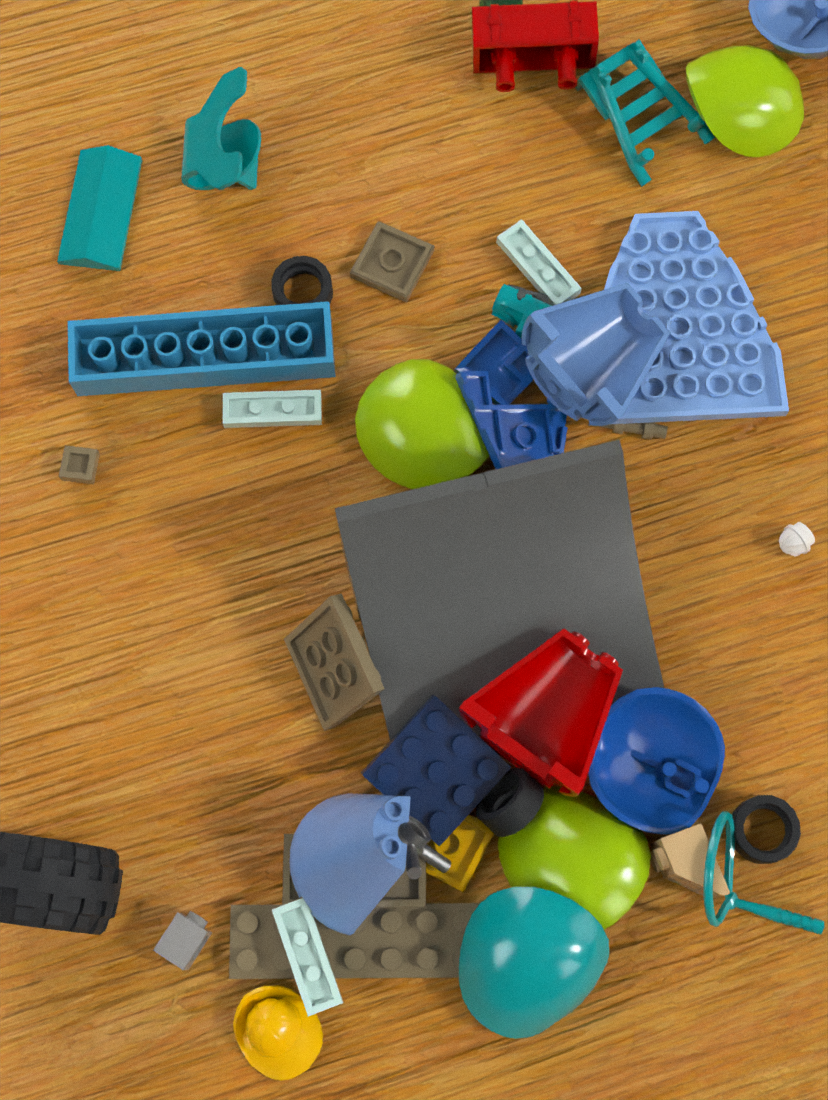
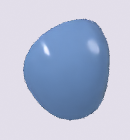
M749 0L748 9L753 24L778 51L803 59H822L828 56V0Z

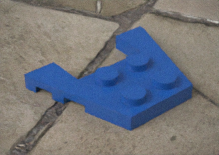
M460 371L455 375L458 386L495 469L564 453L568 429L565 426L567 415L553 405L548 398V404L493 405L488 371Z

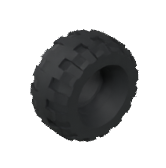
M0 832V923L94 935L102 934L106 931L109 919L115 917L123 875V870L119 868V855L113 849Z

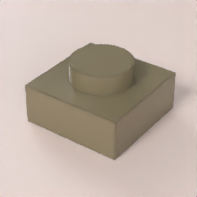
M65 445L59 478L62 481L94 484L100 457L99 451L97 449Z

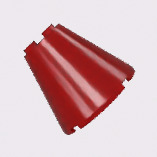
M564 628L466 699L460 705L459 711L469 727L473 728L477 724L481 729L480 738L514 767L523 768L535 781L549 789L555 783L561 786L559 789L561 794L576 797L584 787L623 669L618 667V661L610 654L601 652L600 655H597L589 650L587 647L590 643L583 635L575 631L570 633Z

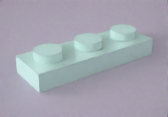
M522 219L497 236L496 243L538 292L549 297L550 305L553 306L570 301L581 293L582 288Z
M321 390L223 393L224 428L322 425Z
M301 898L272 909L308 1017L344 1003L314 916L311 914L312 910L304 899Z

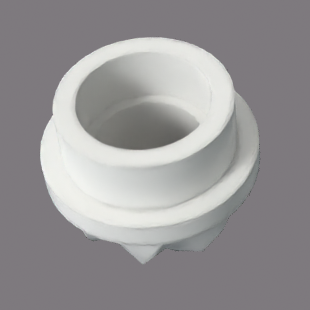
M801 522L787 525L779 538L781 550L794 557L808 553L811 549L810 546L815 543L814 535Z

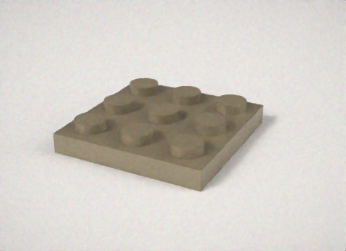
M342 593L330 596L284 638L324 731L337 727L385 689L381 682L380 673L372 662L366 643L352 618V612L347 606Z

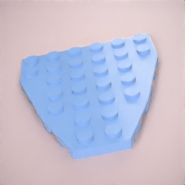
M699 211L635 214L627 235L620 246L618 255L609 270L604 290L629 283L643 300V311L649 316L656 315L670 332L669 337L624 415L612 424L786 416L789 412L781 350L777 342L773 343L767 333V323L763 316L759 317L753 305L754 298L736 263L731 257L727 258L718 246L720 241L706 227V221Z

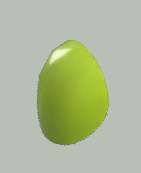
M750 45L731 46L711 51L686 65L688 88L700 117L707 124L713 135L733 152L746 157L768 156L782 150L798 135L804 120V102L800 83L784 59L772 50Z
M410 359L395 364L378 375L367 387L359 401L355 424L357 439L364 455L383 476L412 490L469 476L489 456L456 381V373L447 366L429 359Z
M551 786L550 789L545 787L543 788L544 799L535 817L517 833L507 837H499L498 851L504 874L510 887H537L553 891L575 901L589 911L605 930L630 910L644 888L649 876L651 861L648 841L642 830L632 827L617 818L606 809L597 797L582 791L578 796L570 797L559 792L561 786Z

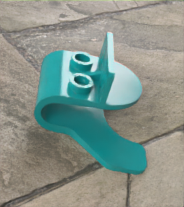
M238 67L225 73L218 81L201 111L188 118L185 122L181 181L191 189L212 190L216 188L223 190L236 182L250 190L257 187L258 154L261 147L259 127L248 119L237 120L222 126L232 104L246 92L247 71L243 67Z

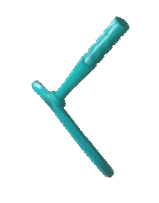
M722 811L712 829L704 868L703 899L706 917L710 925L718 927L724 921L729 909L739 908L789 926L792 925L795 928H802L803 930L821 935L824 929L823 920L813 919L812 917L803 916L795 912L792 913V911L782 910V908L742 900L733 892L734 820L732 814ZM725 825L724 879L730 894L725 895V900L715 916L713 903L714 868L719 840Z

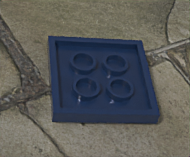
M433 694L367 765L361 774L383 795L410 796L409 816L420 821L430 833L431 839L440 847L510 770L511 766Z

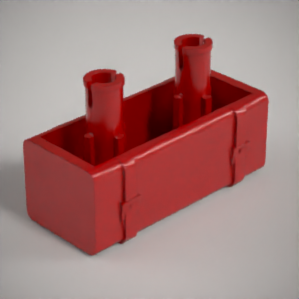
M572 0L564 3L490 4V6L472 7L473 74L496 73V90L499 92H510L515 89L514 72L558 70V87L560 89H573L578 83L576 69H591L596 66L599 45L597 1L578 2V0Z

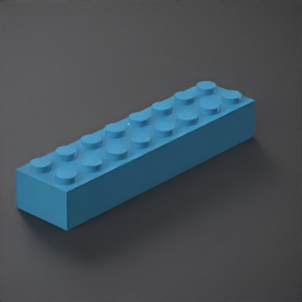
M330 302L68 321L69 383L77 396L336 377Z

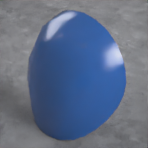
M668 688L637 689L618 698L610 707L588 772L590 785L606 809L623 822L645 832L674 834L690 828L708 805L723 770L725 758L723 736L711 714L693 698Z

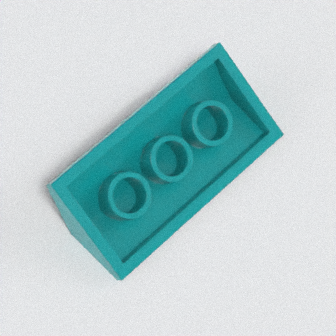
M109 145L80 151L57 260L58 264L121 271L142 165L141 156Z

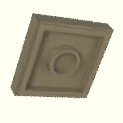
M378 221L352 267L350 277L407 303L435 251V246Z

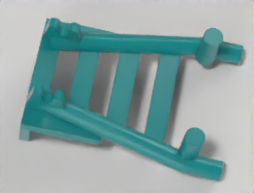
M640 39L590 69L577 80L576 90L579 91L583 88L605 121L610 118L627 164L641 187L652 180L644 166L654 158V151L646 148L640 154H637L635 146L683 115L689 121L687 125L688 130L693 133L697 132L705 145L716 138L699 113L665 79ZM629 60L638 68L612 86L610 85L612 78L607 74ZM648 79L656 87L620 110L616 99L644 80ZM664 97L673 105L629 134L626 122Z

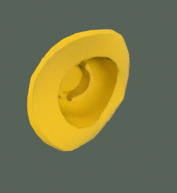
M279 985L263 986L245 994L236 1009L233 1022L235 1039L251 1066L266 1077L280 1081L292 1079L307 1071L320 1053L323 1044L322 1025L317 1014L308 1017L301 996L293 990Z

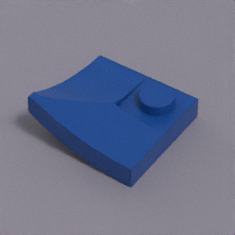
M502 320L488 332L454 369L456 374L460 371H488L492 403L495 405H510L534 380L525 362V358L529 356L527 345H523L522 339Z

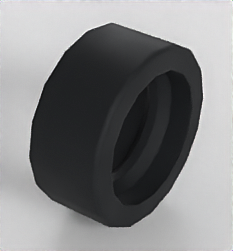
M294 256L283 261L275 269L271 284L276 305L302 304L288 300L284 294V284L289 278L297 274L313 275L321 283L320 294L314 300L307 303H331L333 298L331 275L326 266L318 259L309 256Z
M512 768L476 806V816L496 836L507 837L523 829L539 811L544 799L543 788L523 768Z
M757 795L742 802L733 811L735 850L745 859L756 864H772L787 858L797 848L801 836L800 821L795 810L785 800L773 795ZM757 809L774 811L781 817L785 825V836L782 843L770 851H762L753 847L747 841L744 834L746 817Z

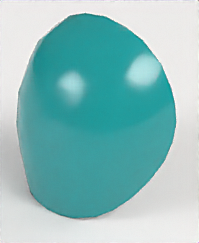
M511 887L489 895L478 905L472 913L464 932L459 958V986L462 998L471 1014L490 1031L514 1039L533 1037L570 1014L594 989L608 962L609 939L602 925L589 911L565 896L537 887Z

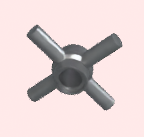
M409 816V822L398 827L399 839L407 844L406 871L408 877L417 879L422 875L419 858L442 873H446L451 867V861L426 845L431 840L430 833L420 821Z

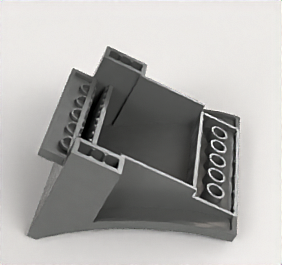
M620 440L335 508L344 558L369 655L375 668L380 673L381 682L385 688L379 693L390 740L433 694L469 727L460 714V705L564 628L570 633L575 631L583 635L590 643L587 648L593 653L600 655L601 652H606L618 661V667L623 669L612 704L618 698L637 689L665 688L640 574L628 498L624 454ZM477 724L473 728L469 727L479 737L481 736V729Z

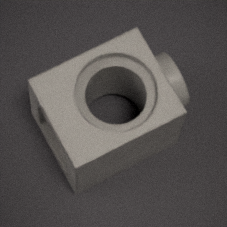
M192 911L187 916L177 912L153 951L180 969L189 970L212 934L211 931L205 928L208 921Z

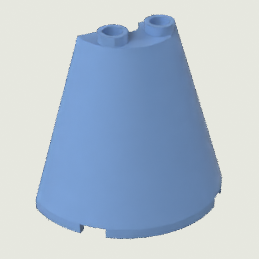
M629 283L534 311L524 323L522 344L527 345L529 356L525 358V362L532 378L553 405L576 421L584 418L590 420L589 422L592 426H605L620 419L670 335L669 330L656 315L649 316L643 311V300Z
M358 793L340 794L322 801L302 819L291 843L290 872L299 898L303 897L306 904L312 910L311 914L319 922L339 933L352 935L404 873L407 844L399 839L398 827L409 822L410 796Z

